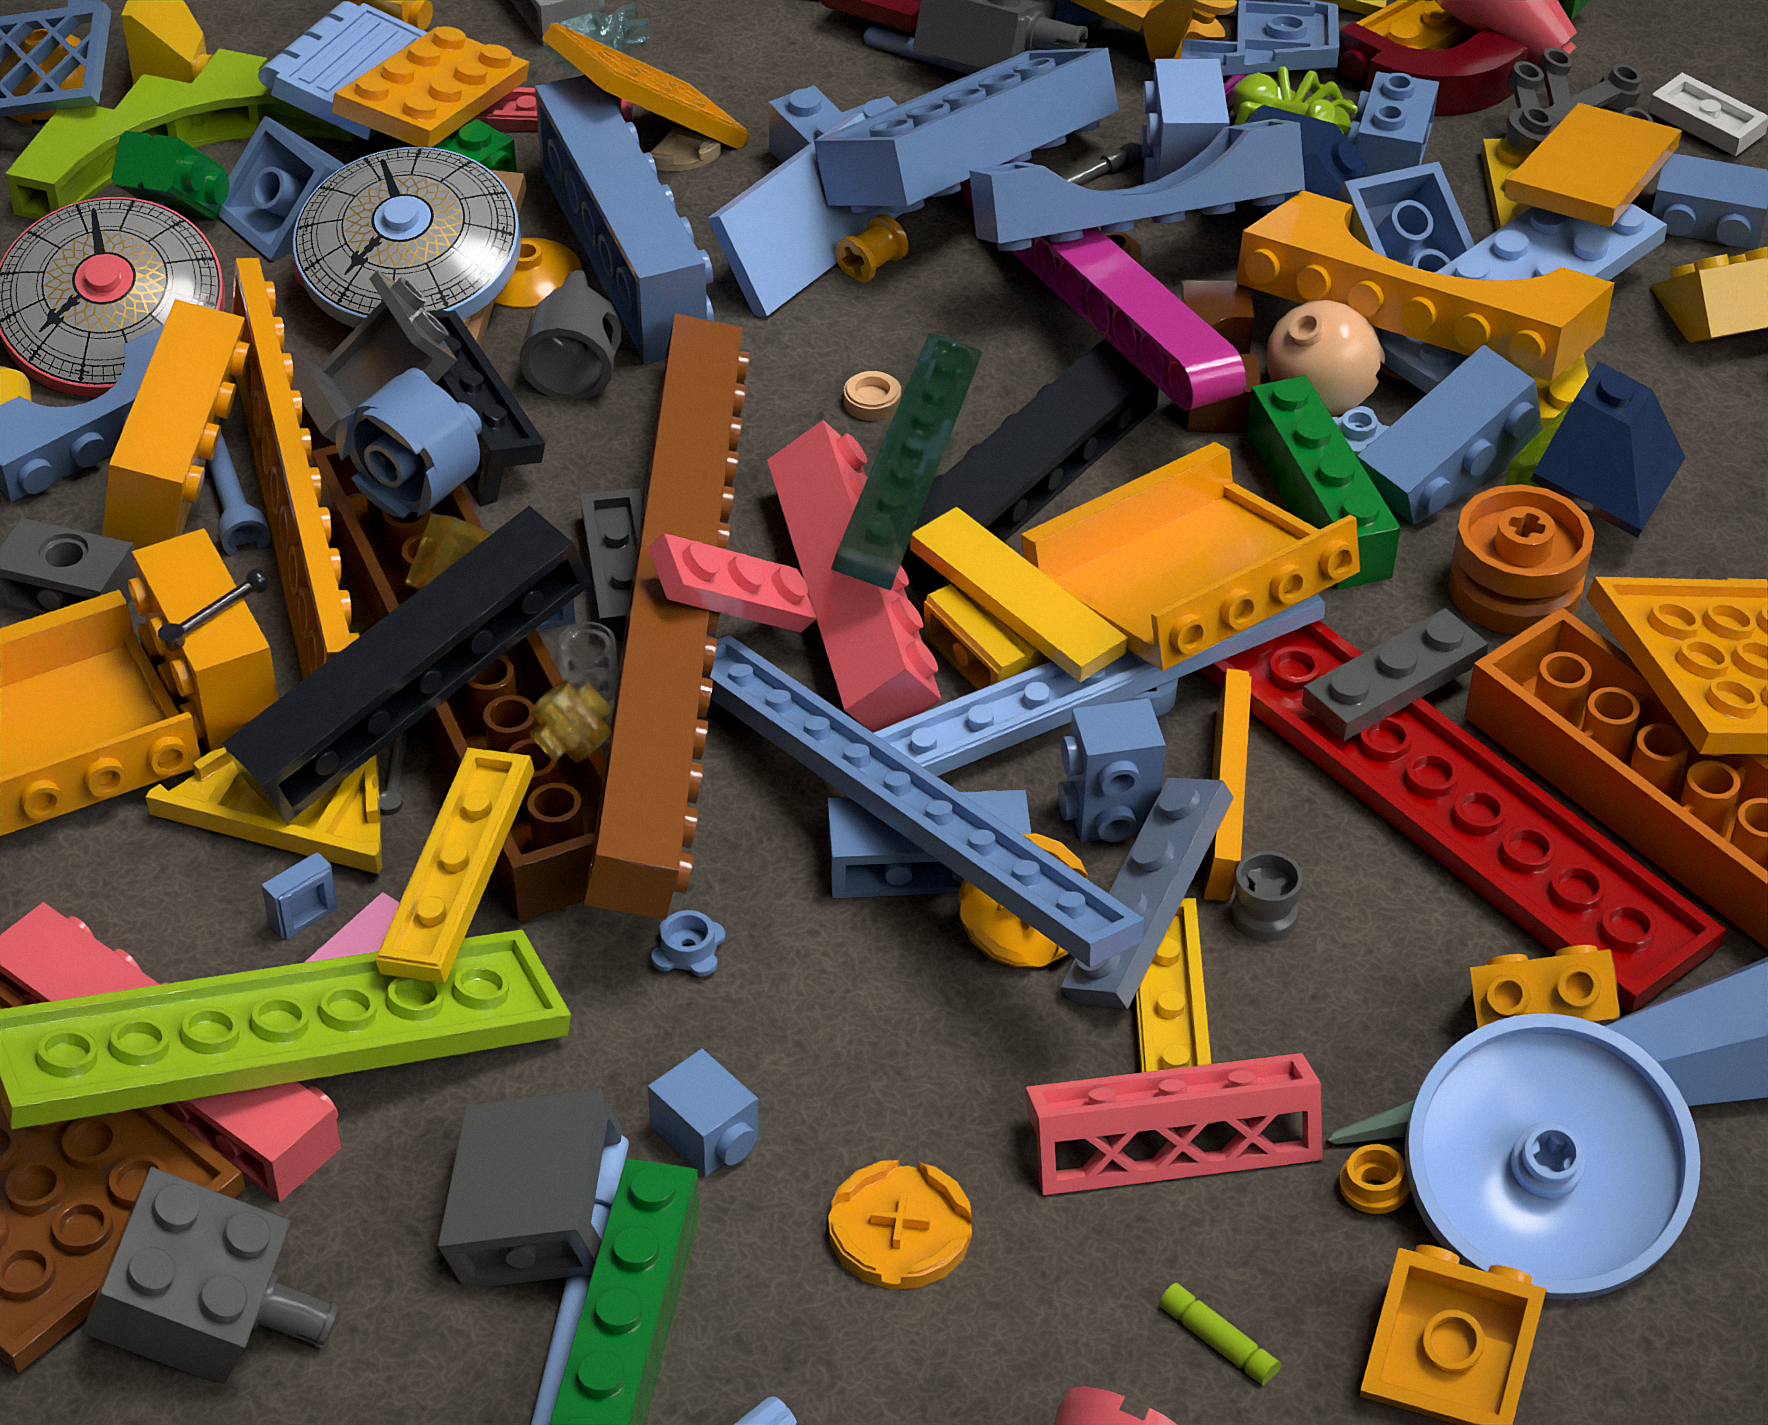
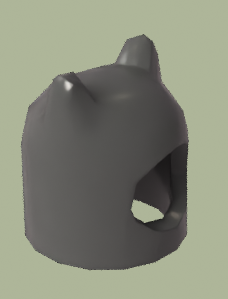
M576 270L569 273L561 287L553 290L538 303L531 315L520 350V367L526 380L539 392L549 397L589 400L602 393L612 377L614 356L621 342V321L612 303L588 286L584 271Z

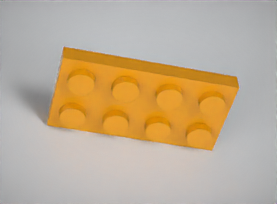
M437 26L335 92L332 113L414 146L432 148L527 81L530 62L513 56L512 52L503 46L485 45L467 38L465 33L457 28Z

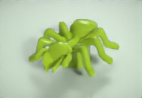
M1285 66L1279 67L1276 81L1270 76L1258 72L1247 75L1233 88V112L1237 115L1234 125L1246 124L1247 119L1251 117L1255 109L1262 105H1267L1334 123L1343 134L1344 132L1349 134L1351 121L1347 112L1351 114L1358 112V107L1352 100L1343 99L1336 83L1320 84L1317 73L1312 70L1307 72L1297 92L1290 88L1288 69ZM1311 88L1313 95L1303 102ZM1331 96L1333 101L1330 102L1325 100V98Z

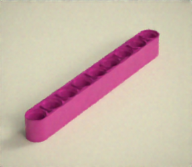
M964 180L961 185L964 201L967 207H972L970 180ZM1097 227L1083 229L1084 237L1081 239L1052 242L1049 235L1031 238L1032 246L1030 248L1011 251L1181 409L1188 411L1243 394L1246 388L1245 368L1238 351L1233 345Z

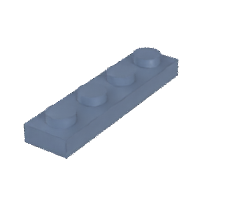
M1167 778L1108 893L1145 918L1144 942L1090 968L1075 958L1060 987L1069 1000L1081 1005L1119 1009L1129 1008L1234 798L1223 780Z

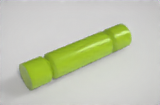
M1174 1283L1165 1291L1159 1302V1306L1176 1320H1181L1185 1327L1238 1368H1244L1245 1373L1260 1385L1264 1386L1279 1372L1281 1367L1279 1360L1263 1348L1258 1349V1344L1202 1301H1196L1195 1296L1181 1285Z

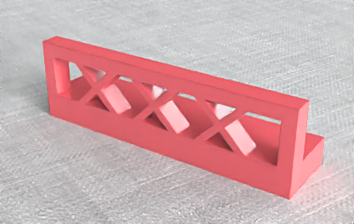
M1303 1053L1026 1087L1027 1113L1037 1137L1038 1174L1043 1195L1323 1160L1321 1082ZM1302 1111L1303 1140L1273 1143L1261 1134L1278 1114ZM1244 1118H1251L1248 1122L1243 1120ZM1226 1121L1239 1131L1222 1150L1204 1152L1191 1142L1208 1123ZM1182 1126L1178 1131L1172 1128ZM1156 1130L1169 1140L1152 1159L1134 1161L1121 1151L1132 1137L1140 1131ZM1112 1135L1108 1140L1103 1137ZM1085 1138L1099 1149L1083 1167L1056 1171L1055 1142ZM1252 1142L1256 1144V1146H1249V1145H1250ZM1182 1151L1186 1153L1184 1155H1179ZM1112 1159H1113L1115 1162H1117V1163L1108 1164Z

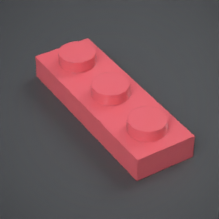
M667 533L662 534L648 547L668 600L799 633L817 619L807 594V583L796 568Z

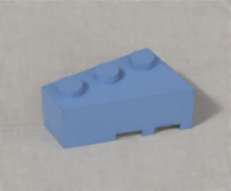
M1482 345L1358 454L1357 458L1386 505L1415 525L1545 448L1536 381L1493 350Z

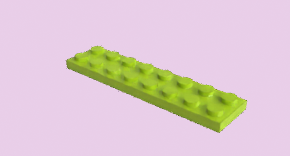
M523 929L464 938L445 984L380 974L375 961L377 951L0 1009V1101L11 1130L46 1125L83 1117L117 1113L172 1102L188 1101L196 1098L260 1089L267 1086L331 1077L356 1071L396 1066L404 1063L568 1036L571 1013Z

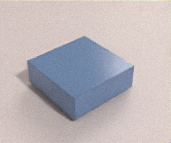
M318 852L261 885L268 924L281 939H289L337 910L338 905L331 864Z

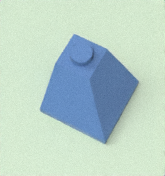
M264 116L228 177V197L225 203L221 205L218 216L268 259L276 261L293 253L295 224L308 197L327 177L345 165L273 119Z

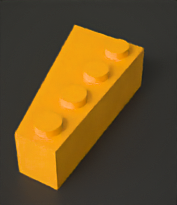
M178 299L174 300L109 463L102 536L132 542L134 549L137 550L183 534L192 503L197 502L201 492L206 460L212 461L217 449L221 426L218 425L220 417L228 419L236 392V384L232 383L233 377L243 378L247 368L251 344L242 342L245 317Z

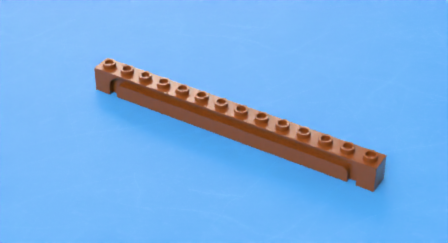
M677 313L674 315L663 364L661 390L658 398L592 847L593 855L584 905L662 920L667 918L673 893L686 894L692 870L693 854L681 851L682 847L691 848L698 818V808L688 807L687 802L696 804L702 780L703 764L692 762V759L701 760L707 736L708 721L697 719V716L705 718L710 703L713 679L703 678L702 675L710 677L713 669L718 639L707 637V635L715 637L720 613L668 600L648 547L662 534L667 533L727 549L731 524H728L735 491L732 485L739 455L736 450L742 427L740 415L746 392L744 381L750 352L740 350L742 327Z

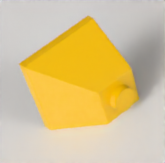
M127 0L121 18L133 85L143 74L192 83L213 55L206 53L203 31L184 0Z

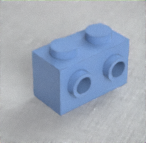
M1376 72L1371 91H1361L1356 119L1351 122V130H1349L1348 140L1356 145L1361 157L1368 164L1363 173L1364 175L1372 176L1422 164L1434 121L1439 82L1413 78L1405 73L1389 74Z
M1150 698L1072 708L1071 734L1061 738L1062 763L1068 777L1067 781L1058 783V801L1063 820L1075 821L1081 842L1101 839L1107 842H1118L1127 839L1131 835L1139 834L1161 792L1166 744Z

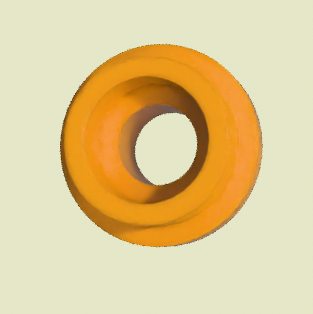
M1370 1144L1360 1147L1351 1154L1341 1169L1340 1190L1343 1197L1354 1208L1370 1214H1384L1400 1208L1411 1194L1405 1161L1396 1150L1385 1145ZM1369 1180H1380L1386 1184L1372 1185L1365 1182Z

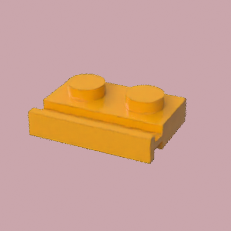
M1397 0L1357 22V24L1398 44L1422 50L1446 49L1470 36L1473 30L1469 25L1441 9L1434 0Z

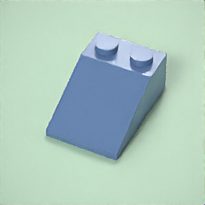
M1439 161L1345 181L1331 197V199L1353 205L1349 232L1354 238L1376 253L1399 263L1435 273L1475 246Z

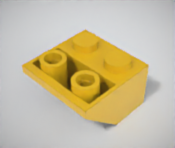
M1768 247L1746 251L1745 254L1728 257V254L1704 258L1693 261L1692 264L1670 268L1671 279L1651 284L1653 293L1689 343L1768 329Z

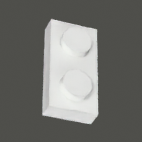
M1681 73L1651 95L1648 112L1734 156H1737L1765 135L1767 131L1768 115L1684 73Z

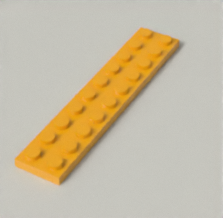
M236 258L231 314L245 317L242 342L251 344L243 378L236 377V382L304 680L360 636L358 633H349L348 628L351 624L350 595L348 590L338 589L341 580L340 554L338 548L328 547L331 538L330 513L328 507H319L318 505L321 500V478L318 467H309L312 455L310 431L308 428L299 427L302 423V399L299 390H291L293 384V363L290 353H282L284 348L282 317H273L276 305L273 281H264L259 258Z

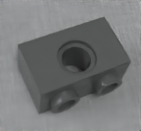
M21 518L0 547V608L40 616L119 589L127 604H129L132 597L128 587V580L137 577L132 551L135 550L134 544L112 537Z

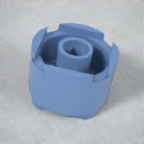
M411 368L402 375L394 377L340 420L336 429V446L341 461L350 455L353 464L358 470V473L351 477V479L363 495L373 504L396 517L405 518L411 512L418 513L417 517L427 513L476 471L480 460L477 435L482 430V424L475 410L469 405L461 402L457 403L447 392L433 383L423 371Z

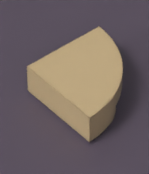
M674 127L650 154L658 170H690L704 166L717 159L721 155V143Z

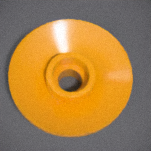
M521 238V249L515 270L505 287L496 296L494 303L516 309L536 308L538 303L547 295L562 286L569 273L576 270L582 271L581 262L577 255L563 244L543 238Z

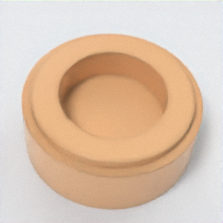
M866 371L854 375L845 383L844 407L848 413L858 419L880 421L893 416L900 409L901 386L894 377L886 373Z

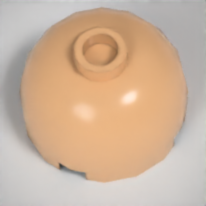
M1330 300L1310 301L1292 309L1277 322L1269 336L1265 364L1271 382L1306 375L1330 415L1335 417L1352 408H1356L1374 392L1379 383L1376 374L1380 368V363L1382 362L1383 365L1385 363V353L1373 326L1363 315L1349 305Z

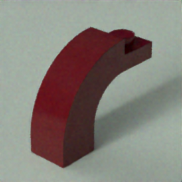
M1352 21L1340 30L1339 55L1335 70L1344 74L1350 80L1366 85L1365 91L1367 92L1371 91L1376 72L1389 74L1405 73L1413 78L1439 82L1434 116H1456L1493 107L1512 96L1514 91L1508 86L1507 79L1516 62H1527L1529 48L1489 28H1484L1468 41L1452 48L1441 50L1415 49L1398 44Z

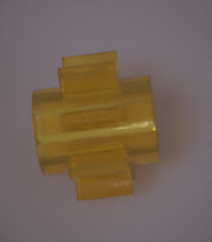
M564 680L551 688L532 707L530 714L539 725L530 732V735L553 761H556L565 752L573 762L577 763L593 753L610 735L612 729L602 718L611 712L612 708L589 682L584 683L576 690L568 680Z

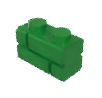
M124 131L122 136L120 135L111 177L115 186L137 199L146 201L164 200L165 207L184 216L187 214L191 217L215 220L220 213L221 205L225 203L229 193V179L225 167L178 137L157 134L153 137L148 133Z

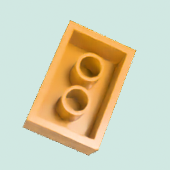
M205 528L132 551L137 577L128 580V587L138 614L140 616L145 615L146 623L137 625L143 650L150 661L160 658L162 664L158 665L160 680L172 700L181 698L183 704L179 705V713L182 714L189 711L193 719L197 740L202 739L208 752L224 748L221 743L271 706L279 697L270 646L244 599L239 600L185 636L186 642L181 648L169 651L163 649L159 644L158 630L162 626L170 623H182L237 587Z

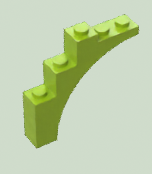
M219 48L192 83L143 74L115 110L94 105L58 109L5 175L14 215L39 220L62 207L90 199L113 182L111 177L119 138L124 131L148 133L153 137L155 134L178 137L192 147H199L231 139L251 138L264 116L299 136H317L353 141L357 135L272 96V89L264 86L258 78L259 70L268 63L266 57Z

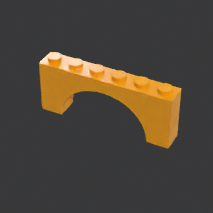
M1301 191L1243 230L1236 277L1237 284L1301 304L1310 301L1330 300L1349 305L1363 315L1372 326L1471 356L1482 345H1485L1525 374L1548 381H1553L1603 337L1605 333L1614 282L1564 267H1560L1542 276L1518 280L1469 279L1414 268L1376 253L1352 236L1349 228L1353 205L1308 191Z

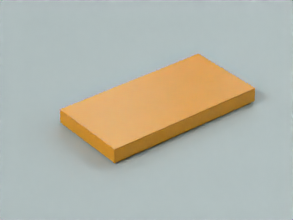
M551 23L542 37L544 42L606 92L735 149L744 147L750 137L746 128L695 87L681 79L559 23Z
M1578 103L1507 179L1504 197L1508 200L1583 221L1612 227L1678 148L1682 130Z

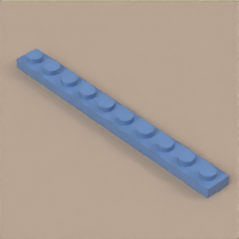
M727 635L718 639L710 677L702 675V677L713 679L710 699L1089 968L1144 942L1145 918L732 636Z

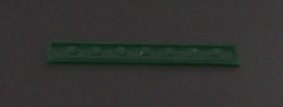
M935 333L928 334L840 542L831 570L891 591L983 353L979 349Z

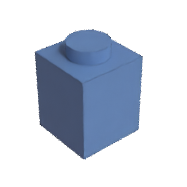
M703 1048L648 1085L650 1126L690 1164L698 1169L704 1177L725 1163L727 1165H735L749 1155L759 1139L758 1098Z

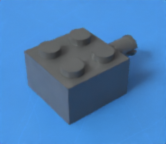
M921 0L913 50L985 69L1026 51L1085 49L1087 43L1079 42V39L1088 38V29L1084 26H1075L1053 20L1056 0Z
M150 1167L129 1211L81 1333L205 1380L225 1384L247 1345L251 1331H255L259 1324L321 1349L329 1335L339 1304L333 1301L322 1300L277 1282L278 1274L273 1273L291 1220Z

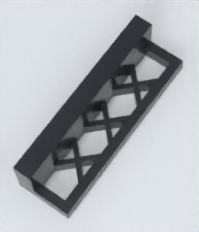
M430 310L427 312L434 316L447 330L449 335L444 341L457 359V362L436 382V385L447 392L457 403H465L475 410L482 424V430L477 435L480 449L479 465L473 475L464 481L479 506L482 507L497 502L504 467L542 463L546 443L456 310Z

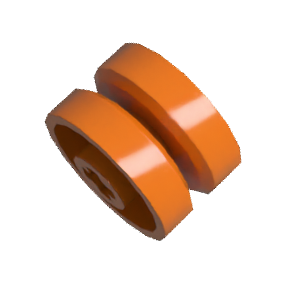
M1522 484L1497 486L1475 495L1462 508L1448 581V589L1454 604L1470 620L1492 631L1519 635L1561 607L1574 615L1579 610L1594 539V530L1588 516L1570 499L1540 487Z

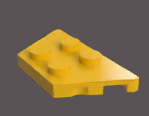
M224 748L213 750L193 763L195 775L168 791L159 784L152 788L145 796L149 814L307 856L318 852L327 861L379 874L382 869L380 789L377 755L370 758L288 824L246 783Z

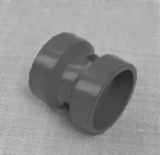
M1258 851L1247 855L1239 863L1235 876L1234 886L1236 894L1232 902L1231 916L1232 923L1240 933L1250 939L1270 942L1283 939L1294 931L1298 921V901L1302 893L1304 880L1302 869L1297 862L1279 852Z

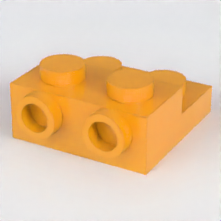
M1417 1245L1415 1252L1398 1248L1362 1382L1360 1397L1456 1425H1513L1546 1288L1532 1285V1276L1515 1268L1491 1265L1488 1272L1460 1265L1459 1256L1440 1247Z

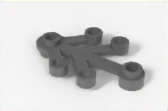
M1550 47L1544 50L1537 66L1526 61L1516 62L1507 79L1508 86L1514 91L1517 108L1510 112L1506 121L1508 128L1506 133L1507 140L1519 151L1531 154L1578 103L1598 108L1606 105L1609 108L1624 111V115L1653 122L1652 117L1647 112L1633 107L1643 89L1640 72L1627 64H1615L1612 69L1604 72L1599 84L1571 97L1566 77L1573 65V59L1567 52ZM1543 77L1550 107L1547 109L1539 106L1536 96Z

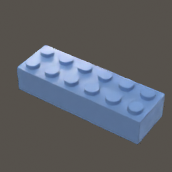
M1108 48L1026 51L815 140L814 145L827 205L851 206L853 213L870 212L883 206H891L892 213L915 211L925 206L924 199L929 196L939 197L960 191V182L970 180L969 170L1023 162L1032 158L1031 150L1035 148L1045 149L1064 144L1066 142V134L1083 133L1099 128L1100 119L1119 111Z
M586 75L536 85L535 97L541 172L643 364L662 361L665 358L675 313L715 322L713 308L709 297L706 295V284L713 282L710 258L706 250H698L695 246L692 228L687 217L678 216L669 185H661L657 178V170L652 155L649 152L643 154L640 149L638 134L633 122L624 121L618 96L604 91Z

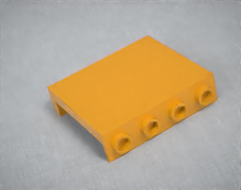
M1217 442L1202 447L1021 534L1023 554L1028 562L1128 637L1127 649L1161 671H1165L1360 572L1357 521L1354 516L1348 515L1320 530L1235 484L1232 476L1230 449Z
M120 589L0 628V836L194 769L193 763L200 759L201 755L192 716L189 711L182 714L178 712L134 634L128 604Z

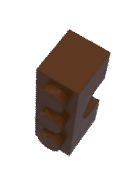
M1182 280L1181 301L1238 351L1245 368L1246 388L1243 394L1188 411L1181 409L1174 402L1175 412H1186L1187 432L1246 433L1251 386L1261 385L1258 354H1250L1254 322L1251 288L1237 284L1236 281Z

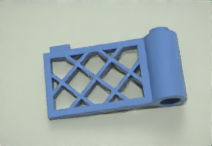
M68 0V5L65 8L0 16V37L2 38L0 40V63L13 50L22 58L0 80V117L99 104L112 12L101 0ZM91 23L90 33L75 48L65 40L80 24ZM46 29L49 33L27 55L18 47L33 30ZM61 44L69 54L46 75L38 65ZM82 64L85 67L83 88L61 90L58 86ZM34 70L42 80L27 95L15 97L11 92Z

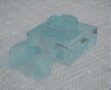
M635 4L623 5L617 8L613 15L607 17L599 10L558 22L569 29L622 53L623 43H641L651 37L650 20L647 17L638 20V10Z

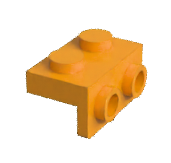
M1578 945L1559 949L1555 952L1556 956L1528 960V956L1523 954H1509L1486 960V965L1470 967L1478 1029L1498 1020L1527 1014L1567 1015L1595 1023L1618 1020L1620 1009L1617 993L1619 992L1611 949L1597 951V947L1593 945Z

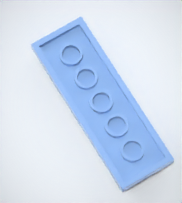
M1632 203L1612 227L1601 226L1532 206L1435 273L1480 280H1518L1542 276L1560 267H1564L1609 281L1665 241L1667 224ZM1373 326L1385 353L1384 366L1427 394L1470 357Z

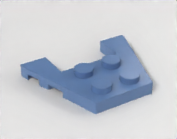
M1236 0L1237 4L1234 11L1225 14L1237 16L1236 42L1183 39L1181 59H1220L1222 76L1277 72L1281 66H1285L1288 71L1302 69L1319 70L1337 67L1339 55L1338 4L1318 0Z

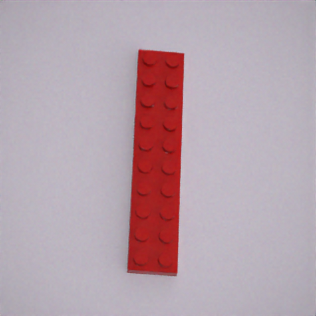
M1320 620L1198 669L1199 672L1221 689L1227 668L1248 671L1249 676L1252 677L1250 712L1554 953L1559 949L1578 945H1593L1597 947V951L1611 949L1619 992L1617 993L1618 1002L1630 1013L1636 1011L1722 946L1726 932L1723 926L1423 698L1414 701L1343 741L1302 705L1303 690L1305 685L1363 653Z

